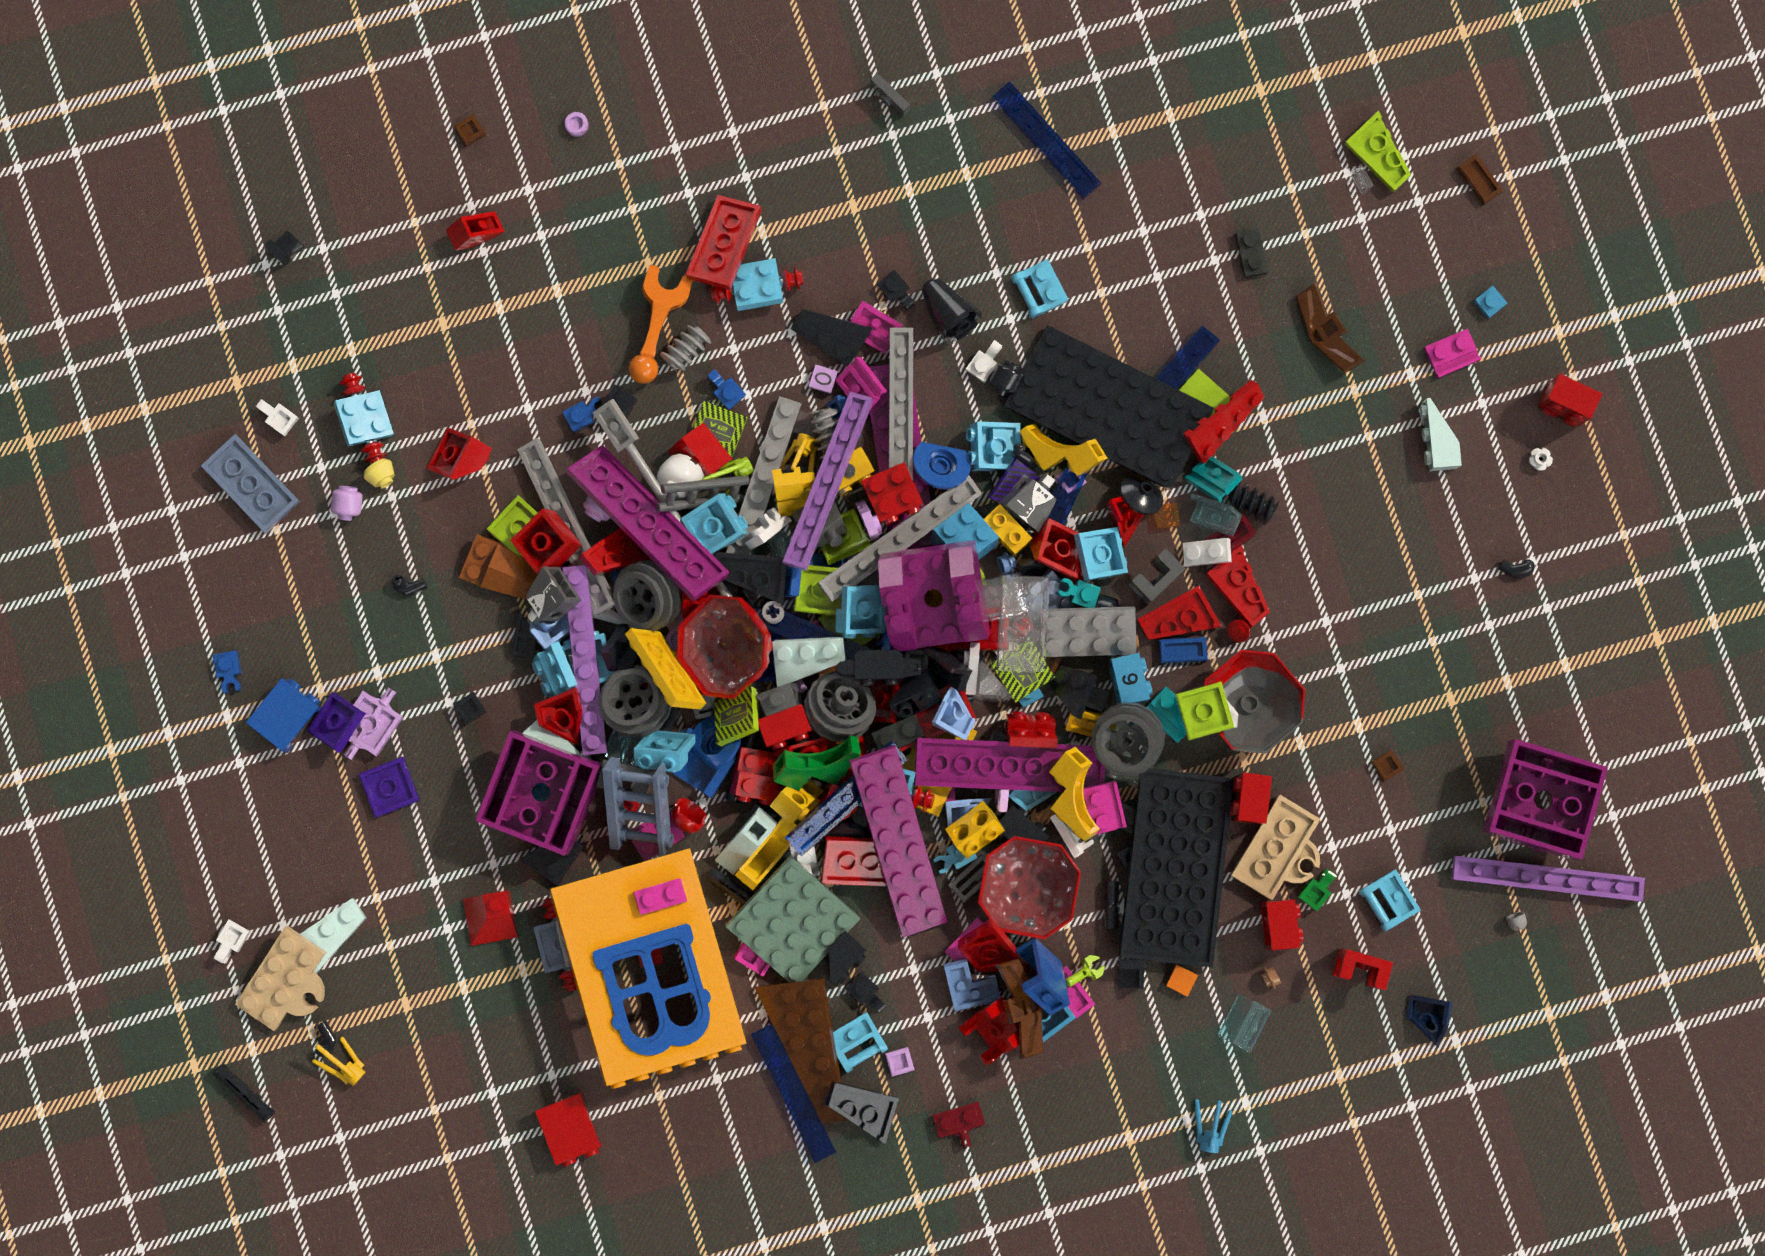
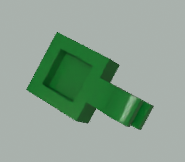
M1326 868L1319 880L1316 881L1311 878L1297 897L1315 911H1318L1332 894L1326 888L1337 875Z

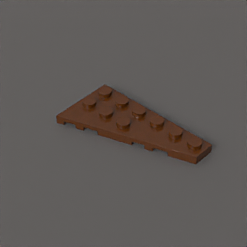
M824 978L756 986L755 990L821 1122L831 1123L847 1120V1118L825 1104L831 1082L841 1083Z

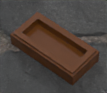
M1477 154L1456 168L1482 205H1485L1504 191Z

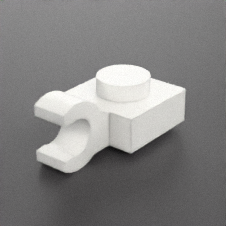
M994 340L985 354L979 350L966 367V371L985 383L997 364L993 359L1001 350L1002 345Z
M262 399L256 405L258 409L269 416L265 422L283 436L287 435L299 419L279 403L275 409Z
M228 919L217 938V941L222 943L214 959L221 963H226L232 950L240 951L251 931Z

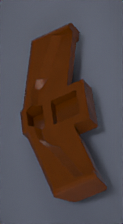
M1317 283L1312 284L1296 295L1308 333L1307 337L1313 346L1317 347L1343 373L1349 372L1365 362L1341 338L1348 331L1336 312H1332L1328 316L1326 315Z
M1016 959L996 964L995 967L999 970L1012 996L1010 999L1003 1000L1008 1024L1019 1022V1059L1043 1053L1042 1008L1023 991L1022 984L1028 981L1029 978L1020 960Z

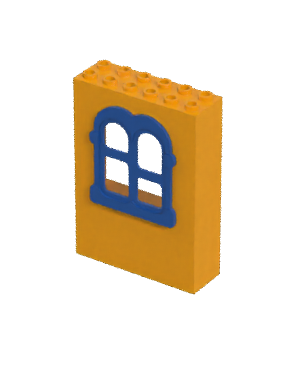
M690 848L550 889L549 894L605 1086L610 1085L611 1089L619 1088L626 1085L625 1080L633 1078L634 1082L642 1081L649 1078L648 1073L656 1071L657 1075L673 1071L672 1066L679 1064L680 1067L684 1068L696 1064L695 1059L700 1057L706 1061L719 1057L718 1052L723 1050L728 1054L742 1050L741 1045L746 1044V1039ZM681 878L687 902L640 915L634 891ZM676 943L680 946L689 980L687 983L662 989L658 982L651 952L654 949ZM639 955L647 976L646 982L620 989L613 971V962ZM649 992L654 1000L659 1018V1027L651 1037L640 1038L633 1034L629 1027L623 1001L626 998ZM690 992L694 995L698 1013L696 1019L688 1026L675 1025L668 1016L665 1001L668 998Z

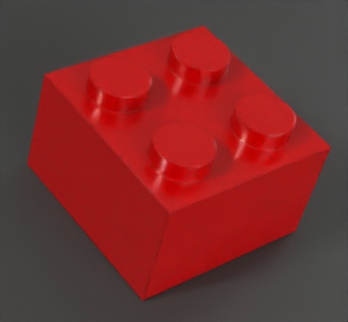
M1560 373L1549 381L1537 407L1543 409L1542 412L1550 417L1558 416L1564 419L1563 422L1571 427H1580L1592 418L1603 393Z
M543 508L510 540L537 575L543 566L561 567L582 546L581 542L554 510Z
M802 704L758 719V725L766 747L768 749L773 748L774 751L787 747L786 743L795 740L796 744L810 739L809 735L813 733Z
M1243 772L1234 778L1233 792L1235 793V800L1231 803L1230 816H1233V822L1256 825L1267 824L1272 776Z
M1295 899L1260 902L1265 950L1301 948L1300 942H1304L1302 928H1298L1297 918H1301L1300 905L1295 903Z

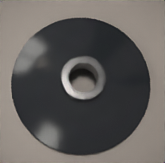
M1137 474L1129 475L1122 481L1120 485L1122 499L1132 510L1140 514L1151 515L1161 509L1163 494L1157 484Z

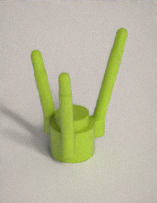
M747 457L738 458L728 462L720 469L721 471L703 477L702 480L715 479L730 472L733 473L734 477L746 475L749 477V475L753 474L754 470ZM730 489L725 492V495L729 494Z

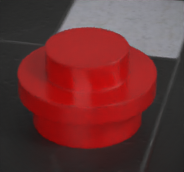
M1234 620L1227 627L1229 638L1236 643H1243L1250 637V626L1243 620Z

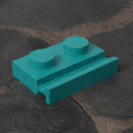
M1213 456L1205 464L1199 462L1192 469L1193 472L1189 476H1185L1189 484L1219 503L1222 502L1224 495H1228L1243 479L1240 473Z
M1166 686L1146 708L1150 709L1158 717L1164 732L1177 744L1186 735L1175 694Z

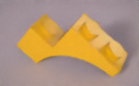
M1036 424L1026 426L1019 431L1024 445L1030 448L1034 455L1035 463L1043 471L1051 469L1067 459L1069 469L1079 476L1108 459L1096 439L1086 441L1081 445H1064L1048 438Z
M1074 747L1066 751L1049 772L1054 776L1058 784L1066 788L1050 809L1056 813V817L1060 821L1065 822L1073 830L1077 837L1086 841L1095 836L1100 830L1089 815L1084 801V780L1092 762Z
M805 817L802 821L797 819L790 825L785 819L781 818L774 830L737 871L735 876L754 890L790 848L789 842L796 841L811 821Z

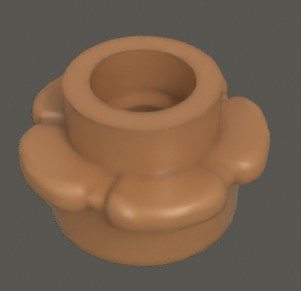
M1274 967L1264 968L1265 973L1261 975L1267 987L1273 986L1276 989L1275 986L1282 983Z

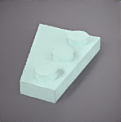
M843 637L773 641L777 687L835 666L840 661H845Z

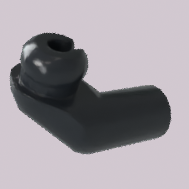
M1014 444L1013 451L1011 452L1012 457L1019 460L1029 469H1034L1037 464L1034 458L1025 452V445Z
M1503 559L1498 570L1514 579H1520L1530 576L1534 572L1535 564L1532 560L1526 559L1523 563L1513 565Z
M395 575L391 580L394 590L406 596L427 589L424 578L410 582L401 575Z
M327 1020L316 1026L322 1036L319 1045L331 1054L336 1043V1036ZM315 1049L319 1057H325L320 1051Z

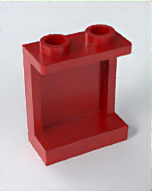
M583 1092L535 1111L555 1165L562 1163L563 1167L577 1162L576 1157L584 1154L588 1158L598 1154V1148L603 1146L602 1142L599 1141L584 1101L586 1100Z

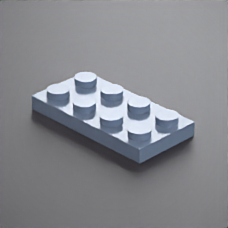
M236 434L201 465L266 534L300 503V500Z

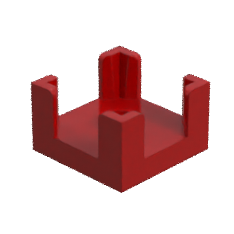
M1339 948L1332 976L1350 980L1354 967L1367 971L1370 970L1366 983L1367 986L1386 990L1393 962L1349 949Z
M1002 996L975 1013L958 1027L964 1036L977 1029L990 1048L980 1055V1059L985 1066L994 1062L1006 1051L1010 1052L1019 1045V1022L1008 1024L1003 1005L1004 998Z

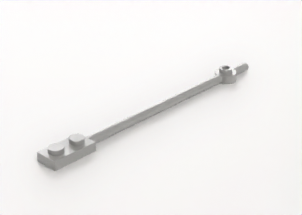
M609 400L593 412L594 416L616 450L620 452L626 449L659 502H665L667 495L661 493L660 484L633 444L639 437L615 400ZM677 510L669 511L685 527ZM723 581L715 586L720 596L732 597Z

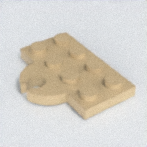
M1278 795L1268 812L1267 824L1260 825L1230 876L1270 900L1274 899L1284 881L1303 883L1310 880L1314 875L1303 872L1300 869V863L1302 860L1308 859L1313 867L1319 868L1320 854L1309 838L1321 819L1282 795Z
M289 926L284 927L235 1005L273 1031L279 1027L287 1013L294 1016H305L314 1012L319 1007L316 1004L307 1003L305 994L312 993L319 1002L324 1000V984L314 971L327 952Z

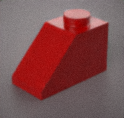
M495 211L460 217L446 229L455 251L473 248L505 232Z

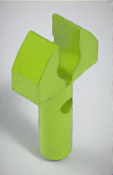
M1089 955L1080 960L1083 964L1082 969L1066 978V985L1072 987L1087 976L1092 981L1101 977L1105 965L1096 970L1090 969L1092 962L1100 957Z

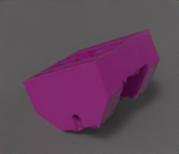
M975 540L881 554L878 559L879 589L882 606H885L886 613L884 618L887 635L893 650L900 652L921 647L988 639L991 631ZM936 589L941 592L943 602L939 606L932 607L925 602L924 597L928 590Z
M510 731L475 821L565 856L571 852L588 814V807L592 803L598 788L597 784L602 764L519 731ZM545 783L550 788V796L546 801L540 802L533 797L532 790L536 784Z
M1518 739L1509 740L1482 832L1500 840L1524 845L1527 848L1572 860L1583 859L1608 767ZM1546 791L1550 794L1552 802L1547 809H1539L1535 805L1534 796L1537 792Z

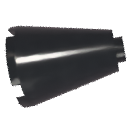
M930 279L923 285L922 295L945 343H952L950 340L953 338L959 341L977 327L978 323L976 320L978 317L980 319L983 317L981 311L941 279Z

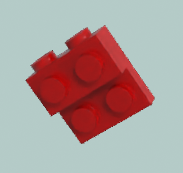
M905 462L861 480L880 524L885 523L887 526L899 520L898 517L907 513V516H911L921 511L920 507L923 506V502Z
M1014 711L1012 714H1006L1005 734L1009 746L1057 748L1056 722L1049 713L1038 712L1036 715H1027V713L1022 711Z
M739 746L730 793L736 795L737 800L750 802L751 798L759 799L760 804L770 806L780 794L783 785L774 782L773 764L778 759L773 755L774 752Z

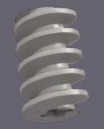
M694 324L695 327L686 326L688 334L684 332L679 333L682 341L676 338L673 339L675 347L671 345L666 346L669 354L660 352L661 358L675 372H677V368L686 370L683 362L691 364L690 355L699 356L696 351L697 348L705 350L703 342L712 343L710 338L696 324Z
M825 408L808 413L809 415H816V418L810 422L811 424H818V427L813 430V433L821 435L815 439V442L823 443L822 446L817 448L818 451L825 453L836 428L835 425L839 421V418H833L838 413V409Z

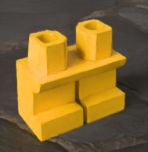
M800 466L796 467L794 472L782 474L781 469L772 470L778 513L781 517L792 515L791 513L805 506L815 481L814 471L801 473Z

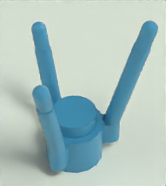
M1195 1099L1196 1142L1200 1143L1199 1150L1218 1153L1219 1146L1223 1144V1138L1230 1122L1232 1111L1229 1110L1227 1112L1220 1133H1218L1217 1127L1222 1104L1218 1100L1211 1131L1205 1130L1203 1135L1199 1100Z

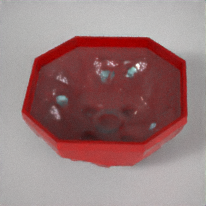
M708 595L678 625L676 659L703 696L735 699L753 682L758 680L768 667L770 662L769 653L773 648L771 635L757 612L741 597Z
M1013 836L986 855L978 903L988 918H993L1003 932L1046 939L1073 920L1081 872L1061 844Z

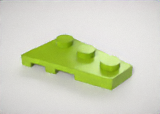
M1378 110L1345 142V145L1394 193L1411 176V173L1399 150L1396 149L1391 139L1392 136L1389 130L1386 129Z

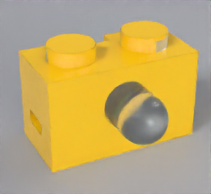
M862 447L854 450L837 492V495L839 494L840 497L850 493L853 485L859 483L862 486L861 480L875 475V470Z

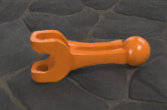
M652 264L648 268L642 287L644 297L651 304L649 330L640 354L630 361L628 368L631 378L641 384L650 383L656 378L658 364L654 358L660 330L669 312L682 307L687 302L693 281L687 279L686 275H684L677 288L666 290L658 282L659 267Z

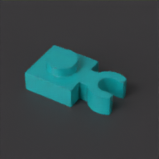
M1067 578L1060 579L1061 583L1066 584L1067 590L1065 592L1058 590L1056 592L1058 596L1066 597L1070 595L1072 596L1070 603L1083 608H1095L1101 587L1081 580H1077L1076 585H1073V582Z

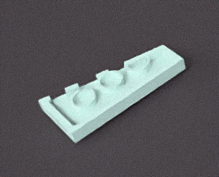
M354 898L301 933L303 937L327 952L314 971L316 974L367 918Z

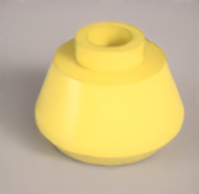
M388 459L378 460L364 471V479L374 487H381V489L392 484V478L395 476L392 462Z

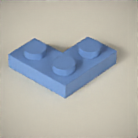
M967 959L943 964L955 1011L991 1003L1000 998L995 975L972 980Z

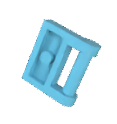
M1048 259L1010 277L1013 284H1017L1030 310L1028 313L1031 319L1068 302V298ZM1030 277L1043 305L1038 306L1025 279Z
M1396 869L1358 891L1362 897L1366 898L1381 923L1380 927L1383 932L1421 911ZM1376 889L1380 890L1395 915L1390 920L1373 893Z
M867 1012L833 1031L837 1057L847 1073L851 1072L853 1067L881 1051L883 1053L888 1050L887 1045ZM869 1038H874L875 1044L847 1059L844 1053Z

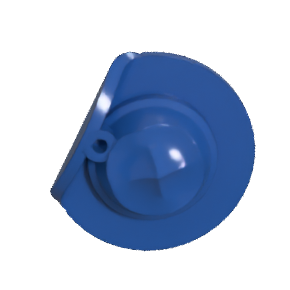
M920 442L913 455V466L919 478L926 484L938 489H951L961 485L967 479L970 472V458L966 450Z
M712 715L702 720L694 728L692 734H695L696 743L690 751L714 771L727 764L735 756L739 749L741 738L723 746L716 744L715 715Z

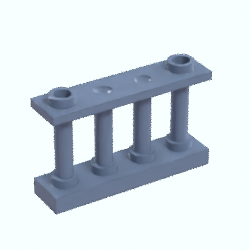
M611 757L602 770L610 849L619 850L623 842L629 839L658 844L659 856H664L668 848L672 847L674 835L671 834L667 793L669 776L666 774L665 764H660L655 774L650 775L624 771L620 765V758ZM622 780L653 785L654 795L625 791V788L622 787ZM624 800L654 804L656 814L628 811L627 808H624ZM626 820L656 824L657 834L629 830L626 827Z

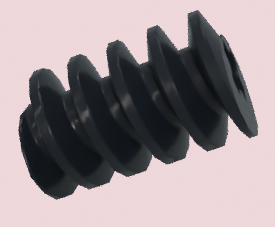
M1240 481L1227 499V501L1230 500V508L1232 509L1238 504L1239 513L1246 508L1247 517L1252 513H1256L1255 521L1264 517L1263 524L1266 525L1271 520L1279 501L1274 504V496L1266 500V492H1262L1257 496L1258 488L1256 487L1249 492L1248 483L1241 488Z

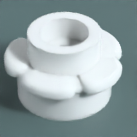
M1536 448L1531 452L1529 462L1535 469L1543 471L1552 464L1553 459L1550 457L1551 453L1548 449Z

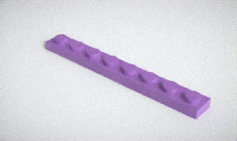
M854 392L849 393L783 559L785 565L807 571L872 406L873 399L871 397Z
M586 565L563 567V573L581 599L580 603L568 612L574 677L577 682L576 688L583 710L580 725L583 756L608 753L605 724L599 707L601 688L588 569Z
M1454 856L1451 878L1452 880L1643 902L1645 878L1463 856Z

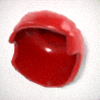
M679 798L671 810V819L680 831L690 834L695 833L705 824L706 813L699 805L687 798Z

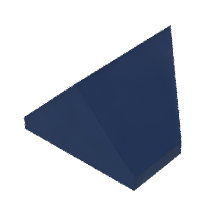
M1410 995L1406 1018L1410 1019L1439 1048L1449 1026L1452 1002Z

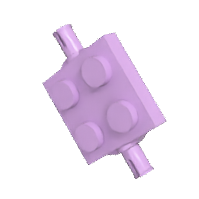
M388 687L381 699L374 698L365 691H362L354 706L366 714L350 737L349 741L351 744L343 755L352 760L359 748L365 749L375 756L379 755L403 719V716L395 712L389 705L396 694L395 691Z

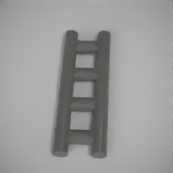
M746 475L662 484L660 487L661 493L667 494L665 502L656 504L657 512L697 508L716 496L719 488L730 487L728 495L733 498L736 504L743 503L744 495L738 493L740 485L749 484V477ZM709 489L707 498L696 499L698 490ZM688 491L686 500L675 501L677 492Z

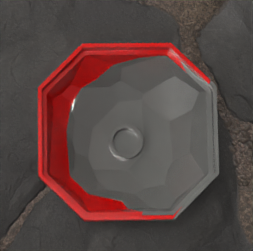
M1240 650L1204 680V686L1222 682L1235 728L1218 732V734L1233 751L1266 754L1303 723L1305 688L1275 653Z

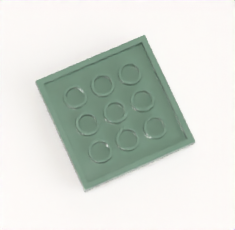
M790 855L726 923V928L788 982L804 980L829 953V948L845 931L848 933L860 920V917Z

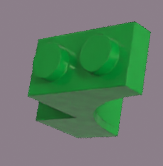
M850 735L838 746L818 753L805 754L784 750L773 764L774 782L797 791L805 783L809 782L811 776L836 785L841 778L846 776L848 769L851 767L849 760L861 755L859 738Z

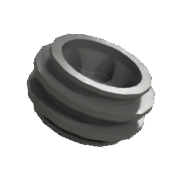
M652 560L638 561L620 571L615 580L613 599L617 612L629 626L635 629L651 630V632H654L672 623L680 611L682 597L680 588Z
M635 665V668L616 671L610 675L601 689L599 697L600 713L607 725L625 737L640 738L651 735L662 727L670 714L671 706L666 703L663 693L653 683L651 674L644 666ZM642 684H648L646 690L640 689ZM631 687L628 693H624L628 688ZM622 701L623 706L618 709V703ZM632 715V720H625V717Z
M831 672L821 675L813 682L804 700V711L809 725L820 736L833 742H844L850 735L860 738L873 722L876 714L875 698L868 686H860V682H856L855 677H841L838 675V672ZM852 713H857V718H854Z
M1124 702L1111 706L1100 716L1092 731V747L1096 758L1106 769L1118 775L1133 776L1146 772L1156 763L1164 748L1165 732L1161 721L1150 709L1138 703ZM1111 724H1117L1119 730L1113 731L1110 727ZM1128 732L1134 735L1132 738L1133 740L1127 737ZM1110 741H1115L1117 747L1113 748ZM1139 746H1146L1147 752H1140ZM1123 752H1129L1131 757L1123 756Z

